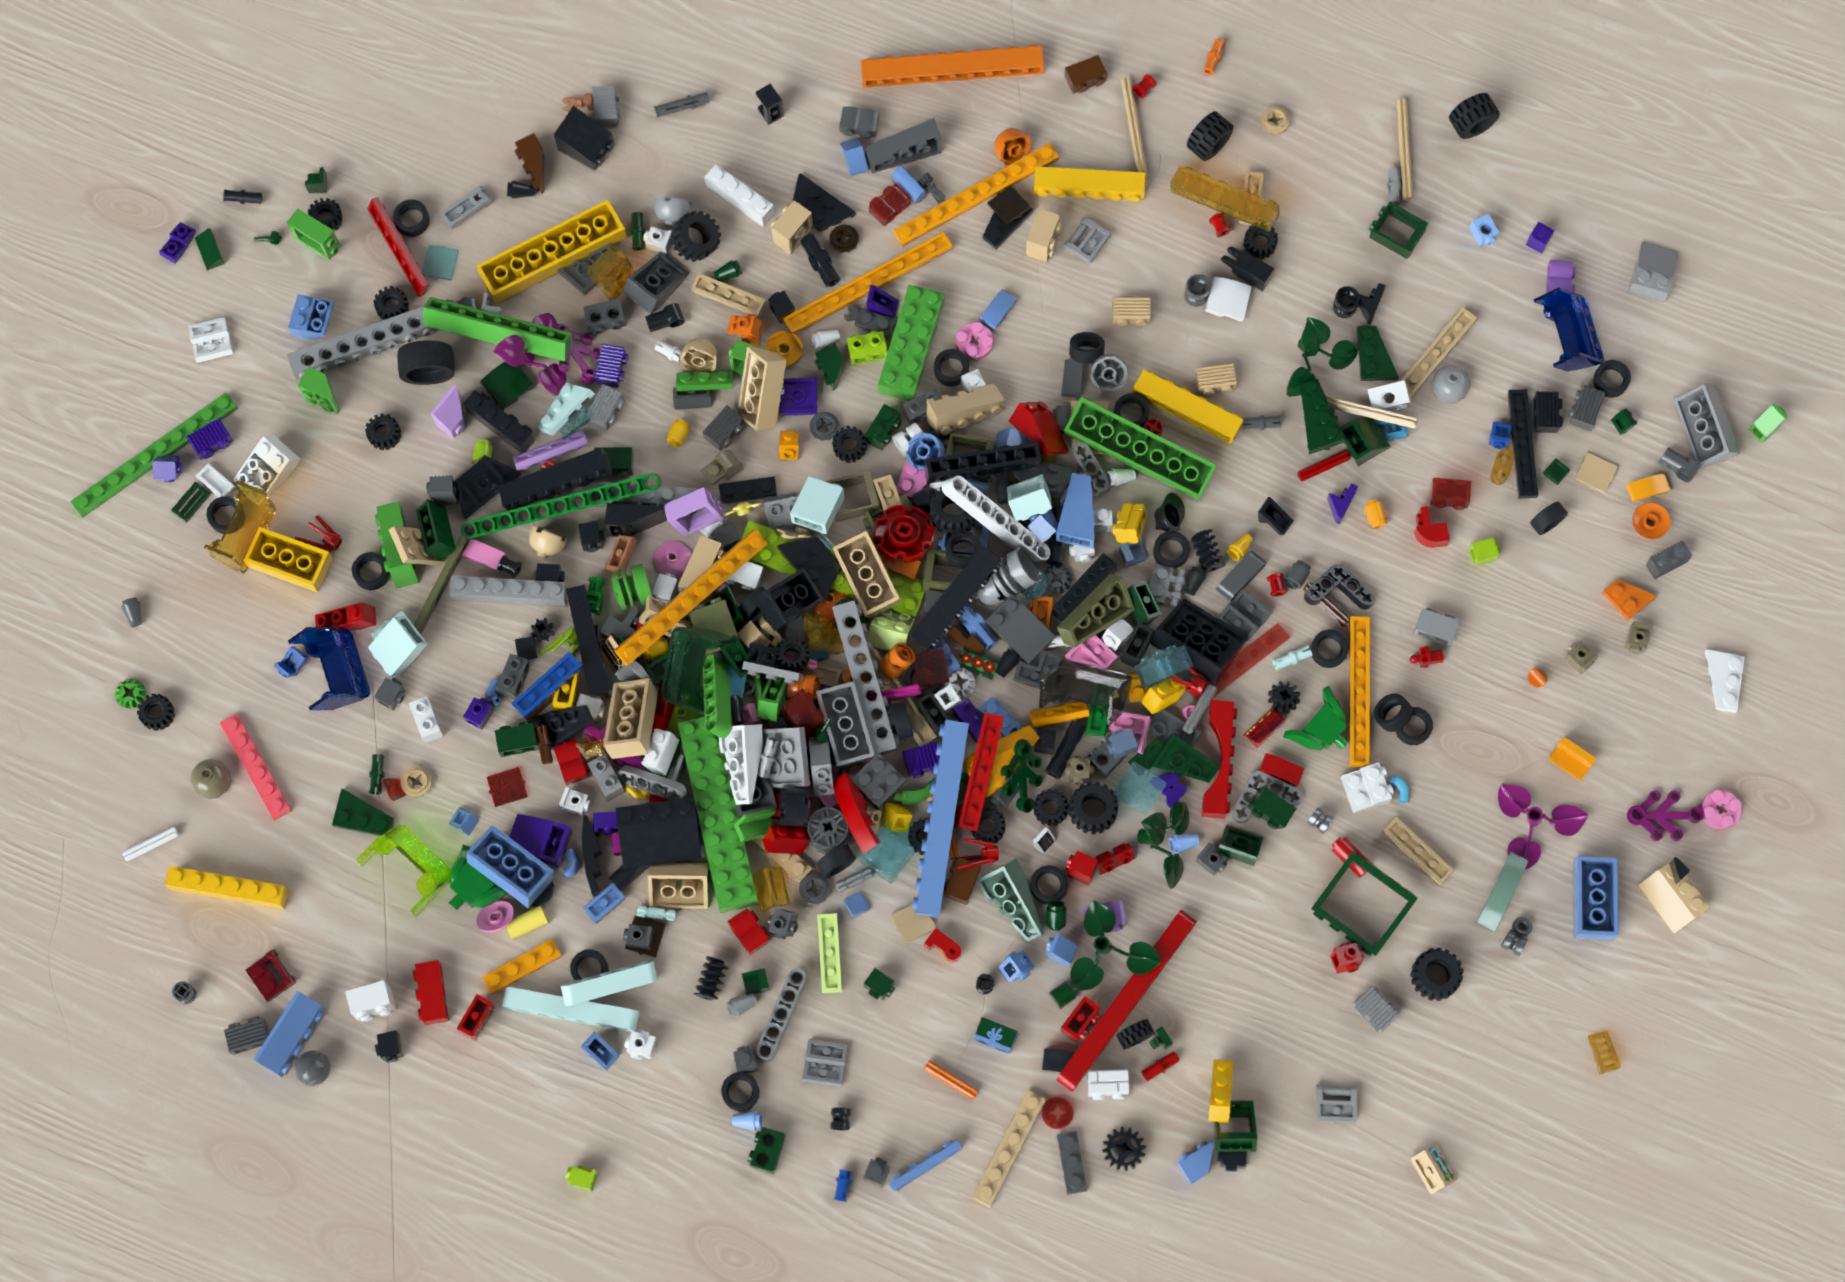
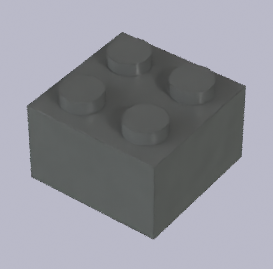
M879 752L852 778L859 792L877 810L906 783V779Z

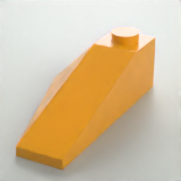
M1030 725L999 739L986 792L987 798L1006 782L1005 777L1001 776L1000 771L1004 765L1008 766L1014 756L1016 742L1020 739H1025L1033 747L1038 741L1039 736ZM976 751L963 760L962 767L969 776Z

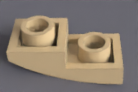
M761 616L758 620L761 627L760 630L769 636L768 638L771 641L770 647L775 648L778 642L781 643L782 637L778 630L773 631L766 618Z

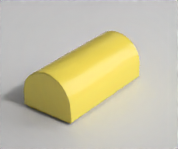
M539 905L514 917L506 928L512 940H515L549 923Z

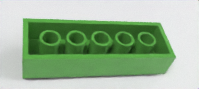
M908 284L879 379L878 393L907 401L916 398L943 309L944 293Z

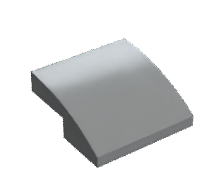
M808 1039L802 1082L842 1088L848 1045Z

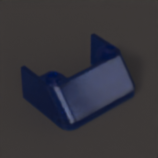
M1558 287L1534 299V303L1544 306L1543 313L1545 317L1555 322L1564 351L1560 355L1558 362L1553 364L1554 368L1569 372L1597 366L1604 362V355L1586 299L1582 295Z
M306 627L288 640L289 644H304L308 655L313 658H320L330 691L325 692L321 696V699L309 706V710H335L362 701L370 695V688L353 634L348 629Z

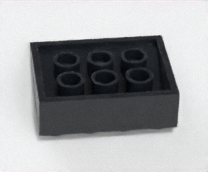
M1184 598L1156 628L1150 645L1175 660L1176 657H1179L1199 674L1204 675L1205 679L1215 684L1226 672L1249 637Z
M694 798L616 808L623 869L702 859Z

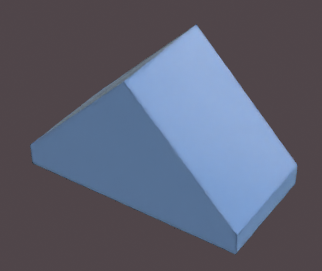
M858 138L840 143L850 176L868 172L863 147Z
M1010 427L998 432L994 449L1033 442L1019 430Z
M593 1032L581 1046L583 1051L605 1070L620 1056L596 1032Z

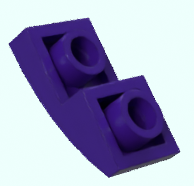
M179 222L169 234L170 239L159 251L160 256L176 264L192 241L196 230Z

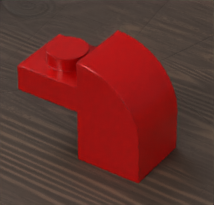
M1428 506L1420 507L1418 514H1416V523L1420 525L1416 526L1414 530L1416 539L1426 547L1447 546L1450 541L1447 522L1431 524Z

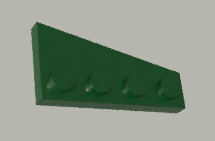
M1318 378L1300 384L1309 455L1344 443L1345 438Z

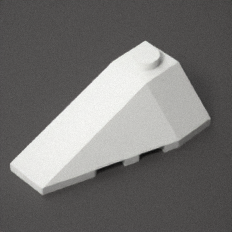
M762 724L732 726L731 732L726 738L719 737L721 753H725L727 760L725 768L730 770L732 777L730 785L736 805L752 804L763 746Z

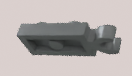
M849 305L848 311L853 312V314H844V319L846 321H855L854 324L858 328L868 332L883 331L884 338L886 339L890 338L896 325L895 320L865 308H861L859 312L854 306Z

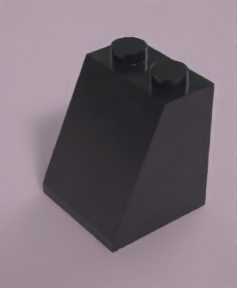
M572 106L554 133L558 151L593 170H596L598 166L603 164L606 153L610 152L615 144L611 132L575 106Z

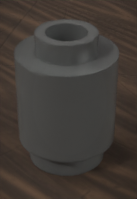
M1059 405L1053 409V415L1061 433L1064 434V429L1071 418V409H1068V406Z
M1301 560L1293 563L1284 578L1287 582L1286 585L1294 590L1296 588L1300 589L1309 576L1311 567Z

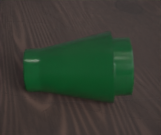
M730 260L718 270L713 271L718 281L736 278L742 274L737 260Z

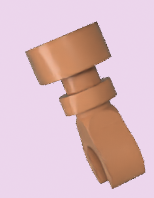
M592 93L584 94V98L566 97L562 100L564 104L571 103L569 106L563 107L567 112L570 111L572 106L582 108L584 105L587 106L589 111L594 110Z

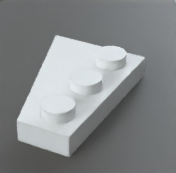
M1706 649L1705 656L1708 660L1709 675H1711L1716 710L1736 713L1745 657Z

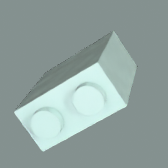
M808 476L790 512L792 523L827 535L845 498L844 489L836 483L830 484L820 478Z
M406 615L394 617L368 648L372 652L373 657L383 666L384 671L390 676L403 674L428 643Z

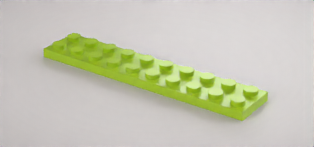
M748 521L742 539L753 529H757L767 542V545L754 555L749 562L789 576L796 573V570L777 550V545L801 539L781 537L782 533L775 529ZM828 548V549L832 552V554L836 557L834 551H833L832 549ZM841 567L831 590L856 598ZM887 570L902 600L901 603L889 609L896 613L908 614L916 619L925 594L923 592V581L919 579L912 580Z

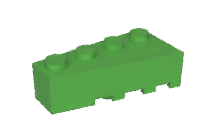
M399 501L377 506L378 514L375 515L377 526L380 525L381 529L378 530V536L384 544L381 546L383 557L386 556L387 560L384 561L386 572H390L396 588L419 583L414 571L415 564L402 562L389 532V529L393 526L406 527Z

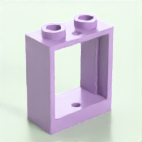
M704 487L664 505L667 521L683 537L724 519L722 513L724 511L723 504L720 500L717 501L713 493H709ZM705 506L707 507V508H705V509H703V510H701V511H699V512H697V513H694V514H692V515H690V516H688V517H685V515H688V514H690V513H692V512H694V511H697V510H699V509H701V508H703V507H705Z

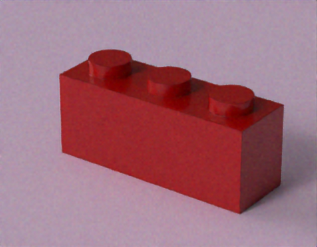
M435 960L415 964L416 970H413V979L418 984V989H415L416 1000L420 1001L421 1007L418 1009L419 1020H422L425 1025L448 1022L449 1016L441 962Z

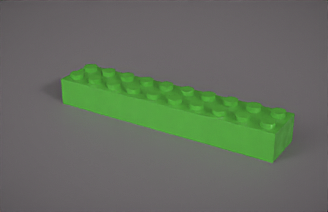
M705 717L679 722L677 724L720 913L759 905L745 842L740 841L734 824L739 820L730 785L729 773L725 768V755L721 753L719 747V737L706 730Z

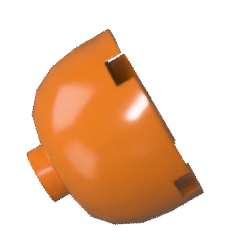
M1008 128L1002 131L994 142V151L997 157L1007 166L1019 160L1024 154L1028 155L1031 149L1030 138L1017 128Z

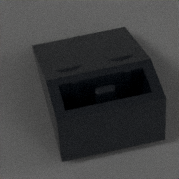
M613 501L612 503H607L605 527L609 537H618V535L633 536L667 521L664 506L658 503L642 505L639 502L623 504L620 501Z

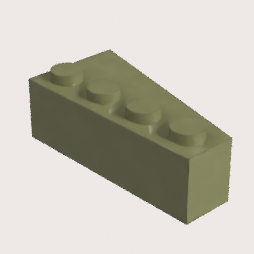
M1109 574L1062 621L1057 629L1063 644L1077 647L1135 611L1123 577Z

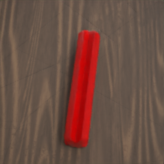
M1347 450L1337 453L1298 471V478L1300 481H1305L1349 461L1350 455Z

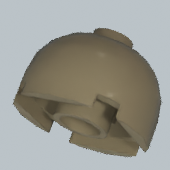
M214 759L203 760L194 767L191 774V783L199 795L204 798L214 799L220 797L221 794L229 789L231 773L220 761Z

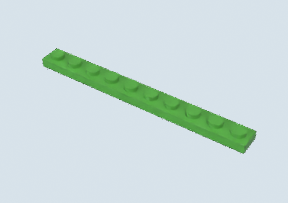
M224 393L70 502L82 518L152 470V461L156 456L173 455L190 443L187 435L206 426L217 418L223 420L236 411L238 407L229 395Z

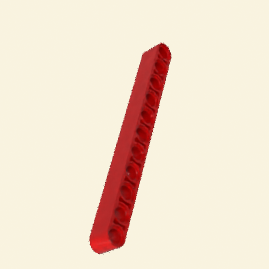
M1183 910L1179 911L1153 946L1160 956L1161 963L1147 974H1133L1061 1071L1056 1079L1059 1083L1070 1091H1074L1188 936L1197 920Z

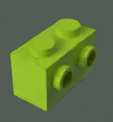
M871 331L866 335L856 334L846 338L851 366L886 359L888 351L883 331Z

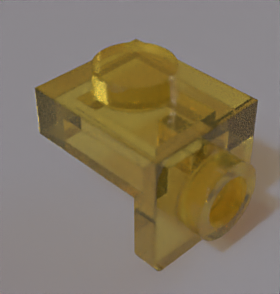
M586 735L576 743L579 752L586 760L595 755L600 757L607 752L603 746L604 739L593 744Z

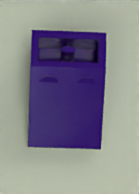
M517 814L509 838L543 863L560 868L573 831L570 826L552 820Z

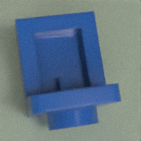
M1493 421L1488 445H1492L1496 449H1507L1510 443L1512 425Z
M291 646L282 661L276 662L274 667L284 677L297 676L308 657L295 646Z

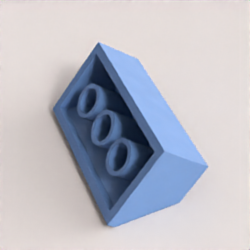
M297 991L253 1060L282 1078L291 1069V1062L294 1057L300 1055L305 1040H309L312 1036L315 1024L319 1023L324 1017L325 1009Z

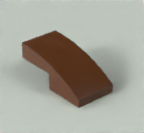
M955 626L948 630V637L963 649L980 656L985 654L984 646L973 635L966 639Z

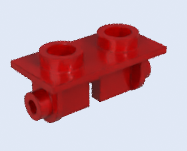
M1122 843L1112 848L1114 853L1112 856L1109 851L1097 855L1095 859L1098 860L1097 866L1100 875L1111 872L1115 868L1136 859L1133 847L1129 843Z

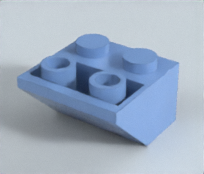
M298 294L288 326L292 337L307 340L325 337L334 301Z

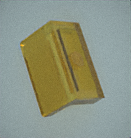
M766 867L752 875L760 911H766L772 907H784L790 904L782 867Z

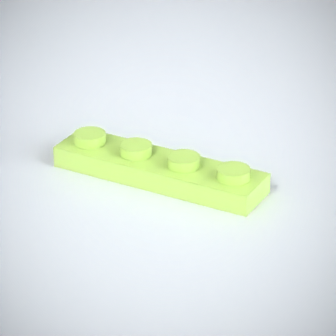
M837 913L817 915L822 994L842 993Z

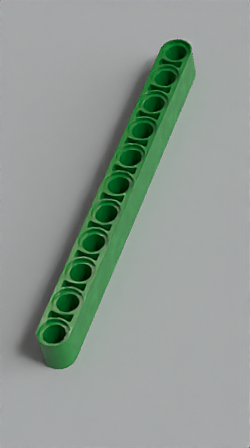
M655 473L645 474L468 521L461 526V534L467 539L476 538L654 491L660 488L662 479ZM649 477H653L656 480L654 487L648 485ZM632 481L637 484L636 492H632L629 488ZM614 486H616L619 489V495L617 497L613 496L611 493V490ZM595 491L601 494V500L598 502L593 498ZM577 496H580L583 499V504L581 506H578L575 503V499ZM559 501H562L565 504V508L563 511H560L557 508V504ZM541 506H545L547 509L545 516H542L539 512ZM524 510L529 514V518L526 521L521 517V513ZM505 515H508L511 519L509 525L503 522ZM487 520H490L493 524L491 530H488L485 526ZM469 525L475 528L473 535L468 533Z

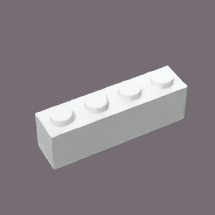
M717 164L704 177L707 188L762 227L775 214L774 205Z

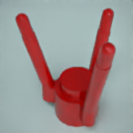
M318 515L315 518L329 532H324L311 522L308 525L324 536L322 539L324 545L295 537V540L328 552L331 550L336 551L342 543L341 535L337 534Z
M1176 657V660L1194 674L1196 678L1192 677L1190 682L1170 676V679L1188 686L1185 691L1195 695H1202L1207 685V681L1203 680L1205 676L1199 674L1179 657Z
M965 837L964 841L983 845L985 848H981V855L960 857L965 860H982L960 865L957 869L995 863L999 859L998 846H993V842Z

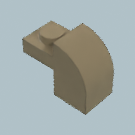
M725 450L717 454L712 462L702 468L701 473L714 486L724 477L728 480L743 470V465L731 450Z

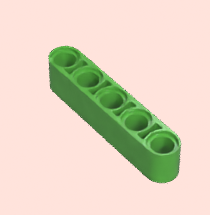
M710 654L703 662L705 728L720 738H726L732 728L729 665L724 660Z

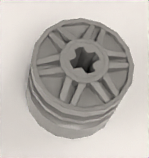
M1019 547L1008 553L1006 559L1001 557L999 563L1001 567L995 574L991 572L998 589L1007 598L1011 594L1016 595V593H1020L1022 587L1027 589L1039 581V576L1032 560Z

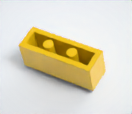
M1214 1059L1208 1121L1229 1123L1234 1061Z

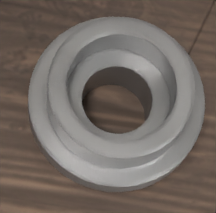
M1519 917L1514 920L1512 930L1516 932L1517 936L1526 937L1532 931V924L1527 918ZM1520 924L1525 926L1524 931L1518 928Z

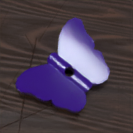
M1176 773L1154 777L1151 780L1152 785L1156 789L1161 790L1163 795H1166V803L1169 808L1174 803L1179 802L1187 790L1186 786L1178 781Z

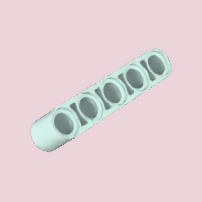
M649 960L561 985L565 1006H570L657 981L658 978L654 961Z

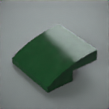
M506 362L497 366L480 381L492 398L504 409L518 401L519 396L534 387L532 381L519 366H511Z

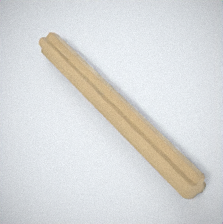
M1124 78L1121 84L1136 171L1144 172L1145 178H1147L1148 173L1132 81L1130 78Z
M1400 98L1397 100L1402 199L1412 200L1407 100Z
M1326 396L1332 409L1410 428H1416L1418 423L1416 417Z

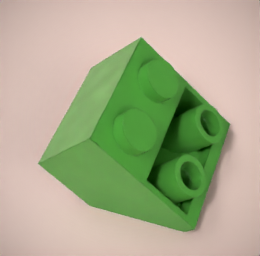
M308 366L298 384L305 401L313 406L315 404L321 406L328 413L333 411L338 414L340 410L326 375Z

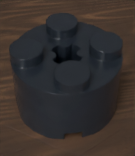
M808 787L780 788V826H808Z

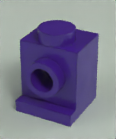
M616 811L593 813L596 837L600 836V832H603L604 835H611L618 831Z

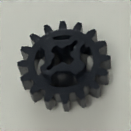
M1121 1127L1120 1132L1113 1129L1114 1135L1107 1134L1106 1137L1109 1141L1103 1142V1145L1107 1146V1148L1102 1149V1153L1108 1154L1104 1159L1105 1161L1111 1160L1110 1167L1114 1164L1117 1165V1171L1124 1167L1126 1172L1128 1166L1135 1169V1163H1142L1139 1157H1145V1153L1141 1152V1150L1146 1149V1145H1141L1144 1138L1138 1139L1139 1132L1131 1133L1132 1128L1130 1127L1128 1131H1124V1127ZM1124 1136L1123 1140L1119 1142L1114 1141L1117 1137ZM1131 1138L1135 1141L1137 1148L1131 1144ZM1123 1144L1127 1145V1149L1129 1150L1126 1151L1125 1154L1121 1153L1122 1150L1119 1148L1122 1147ZM1111 1149L1116 1152L1117 1160L1113 1157ZM1129 1156L1135 1157L1133 1160L1129 1162H1124V1160Z

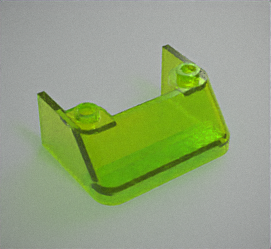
M398 825L379 836L356 861L363 867L376 853L388 855L396 848L418 868L423 875L418 879L416 887L423 897L410 910L416 918L449 884L451 869L406 826Z

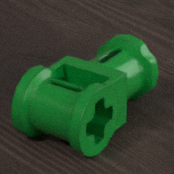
M592 576L588 579L590 583L586 592L591 613L600 616L603 604L601 590L605 580Z

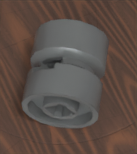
M1201 274L1190 276L1184 293L1188 304L1195 307L1205 304L1210 290L1208 278Z

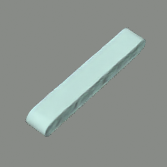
M506 987L502 1007L508 1010L628 1032H636L640 1013L633 1009L589 1001L565 1006L562 996Z

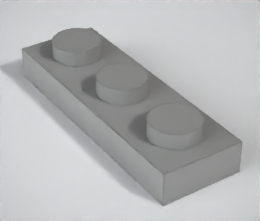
M745 661L742 669L748 670L747 674L759 676V673L766 674V678L773 680L782 677L785 678L784 682L796 684V681L802 682L804 675Z

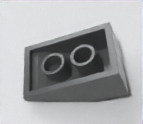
M660 251L628 277L623 293L648 313L652 314L666 302L687 278L689 272Z
M1012 594L985 621L988 627L1028 664H1031L1056 638Z

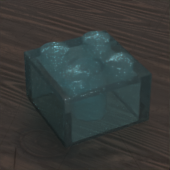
M1176 645L1166 648V652L1162 649L1153 653V658L1147 656L1140 659L1141 663L1134 666L1143 688L1193 667L1185 645L1178 648Z
M882 826L876 834L881 843L864 854L862 852L859 860L863 865L892 884L914 855V848Z

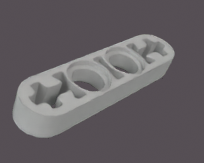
M625 765L617 773V778L624 785L671 801L683 799L687 794L685 786L681 783L632 766ZM640 778H643L647 784L642 782ZM657 783L660 784L663 787V789L659 788Z

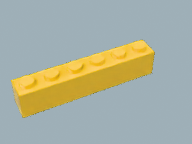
M1035 166L1034 194L1041 197L1054 195L1059 198L1072 196L1077 199L1089 197L1096 200L1107 198L1114 201L1125 199L1132 202L1144 199V172Z
M1143 369L1132 390V393L1142 396L1148 403L1231 445L1243 424V419L1238 414L1229 413L1218 404L1213 405L1206 398L1196 396L1187 388H1180L1174 385L1171 380L1162 379L1150 370L1146 371Z
M169 866L165 885L170 890L285 909L289 892L284 885Z

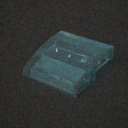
M1134 761L1114 790V795L1146 816L1167 783Z

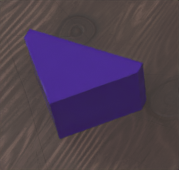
M870 285L866 301L867 310L883 316L895 317L899 300L875 285Z

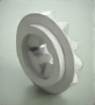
M960 668L945 678L948 679L944 682L945 687L951 685L959 698L967 697L975 688V678L965 668ZM958 676L962 681H966L963 683L962 690L958 684H954L957 682Z

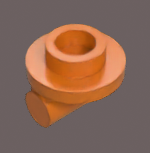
M1534 667L1529 671L1528 682L1531 686L1541 688L1548 682L1547 675L1543 670Z

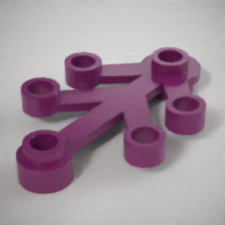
M558 324L559 330L572 333L573 340L580 341L587 346L592 344V334L584 333L582 335L571 331L565 324ZM572 342L570 354L565 361H559L558 369L562 372H567L570 367L571 356H573L582 370L581 380L585 384H593L596 371L587 365L581 354L598 360L601 348L593 347L590 349Z
M1652 791L1641 806H1632L1626 815L1627 820L1631 824L1641 825L1650 833L1653 841H1660L1664 834L1661 829H1656L1648 820L1658 822L1670 833V838L1673 841H1679L1683 837L1682 830L1675 828L1668 820H1689L1692 823H1699L1704 818V811L1697 806L1692 807L1689 811H1666L1673 803H1677L1680 800V793L1678 791H1671L1667 799L1655 811H1647L1653 803L1655 804L1661 799V794L1658 791ZM1671 794H1675L1677 800H1673ZM1651 795H1657L1658 799L1653 800ZM1633 813H1637L1639 819H1635ZM1692 813H1696L1698 819H1694ZM1654 832H1658L1660 838H1656ZM1678 832L1680 837H1674L1673 833Z

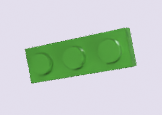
M732 371L676 373L677 391L733 389Z

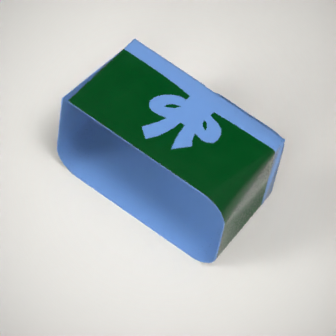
M981 1017L974 1040L1010 1054L1019 1032Z

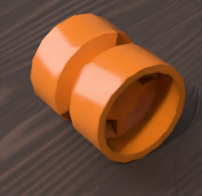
M897 643L880 660V668L885 675L896 679L915 661V654L906 644Z
M806 675L803 677L802 682L796 681V684L787 683L788 698L801 699L803 696L807 700H817L816 691H819L820 688L818 675Z

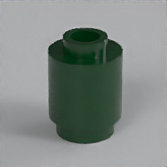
M1061 900L1050 901L1046 908V925L1053 931H1059L1066 926V906Z

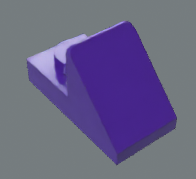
M1352 483L1349 489L1345 488L1341 497L1329 493L1327 498L1334 519L1339 525L1358 486Z

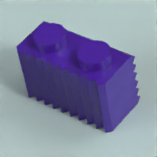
M602 344L595 375L596 384L618 388L619 383L623 382L625 372L622 369L623 365H627L628 354H626L624 347Z
M220 418L187 435L188 441L200 460L212 457L214 452L219 449H226L233 441Z
M940 742L902 751L908 777L912 776L915 779L924 776L926 772L931 771L933 773L934 763L939 761L936 749L937 744Z

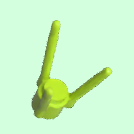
M570 627L567 631H564L561 636L540 651V655H543L551 648L552 652H555L563 644L568 647L573 645L570 653L574 655L579 646L575 629Z

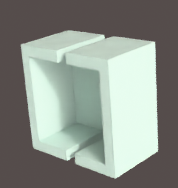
M1043 474L1007 487L1008 503L1016 521H1024L1032 515L1044 514L1049 509H1052L1051 495Z

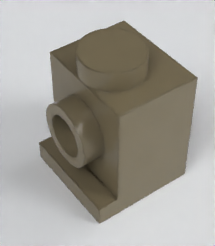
M1633 621L1629 628L1624 648L1629 649L1633 653H1644L1653 626Z
M1582 642L1578 645L1573 643L1567 649L1568 654L1565 657L1580 674L1585 672L1598 659V656L1594 655ZM1578 652H1580L1584 657H1580L1578 655Z

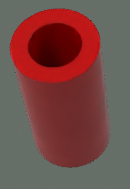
M1339 837L1332 844L1334 848L1331 851L1343 863H1345L1353 851L1369 861L1346 837L1343 839ZM1352 862L1349 866L1359 878L1367 872L1355 862Z

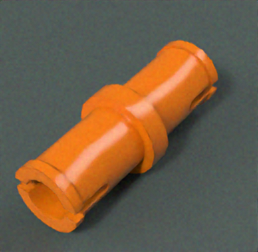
M1215 39L1211 51L1208 52V59L1203 68L1204 73L1207 75L1214 74L1217 63L1222 58L1221 53L1226 44L1222 39Z

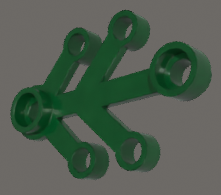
M1020 739L1014 746V756L1008 766L1004 765L1001 768V776L1006 778L1012 777L1009 784L1002 786L1001 793L1008 797L1012 796L1019 782L1020 798L1016 801V807L1019 811L1029 813L1034 807V801L1027 797V777L1029 778V783L1036 787L1041 785L1042 777L1035 774L1026 765V758L1029 760V766L1033 768H1039L1042 760L1031 752L1032 746L1027 740ZM1019 763V767L1017 768L1015 774L1013 775V773H1014V768H1015L1016 765Z

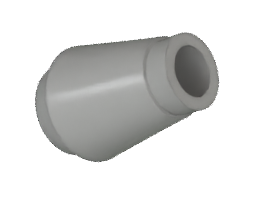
M752 993L731 998L726 1003V1006L732 1017H739L756 1005L757 1001Z

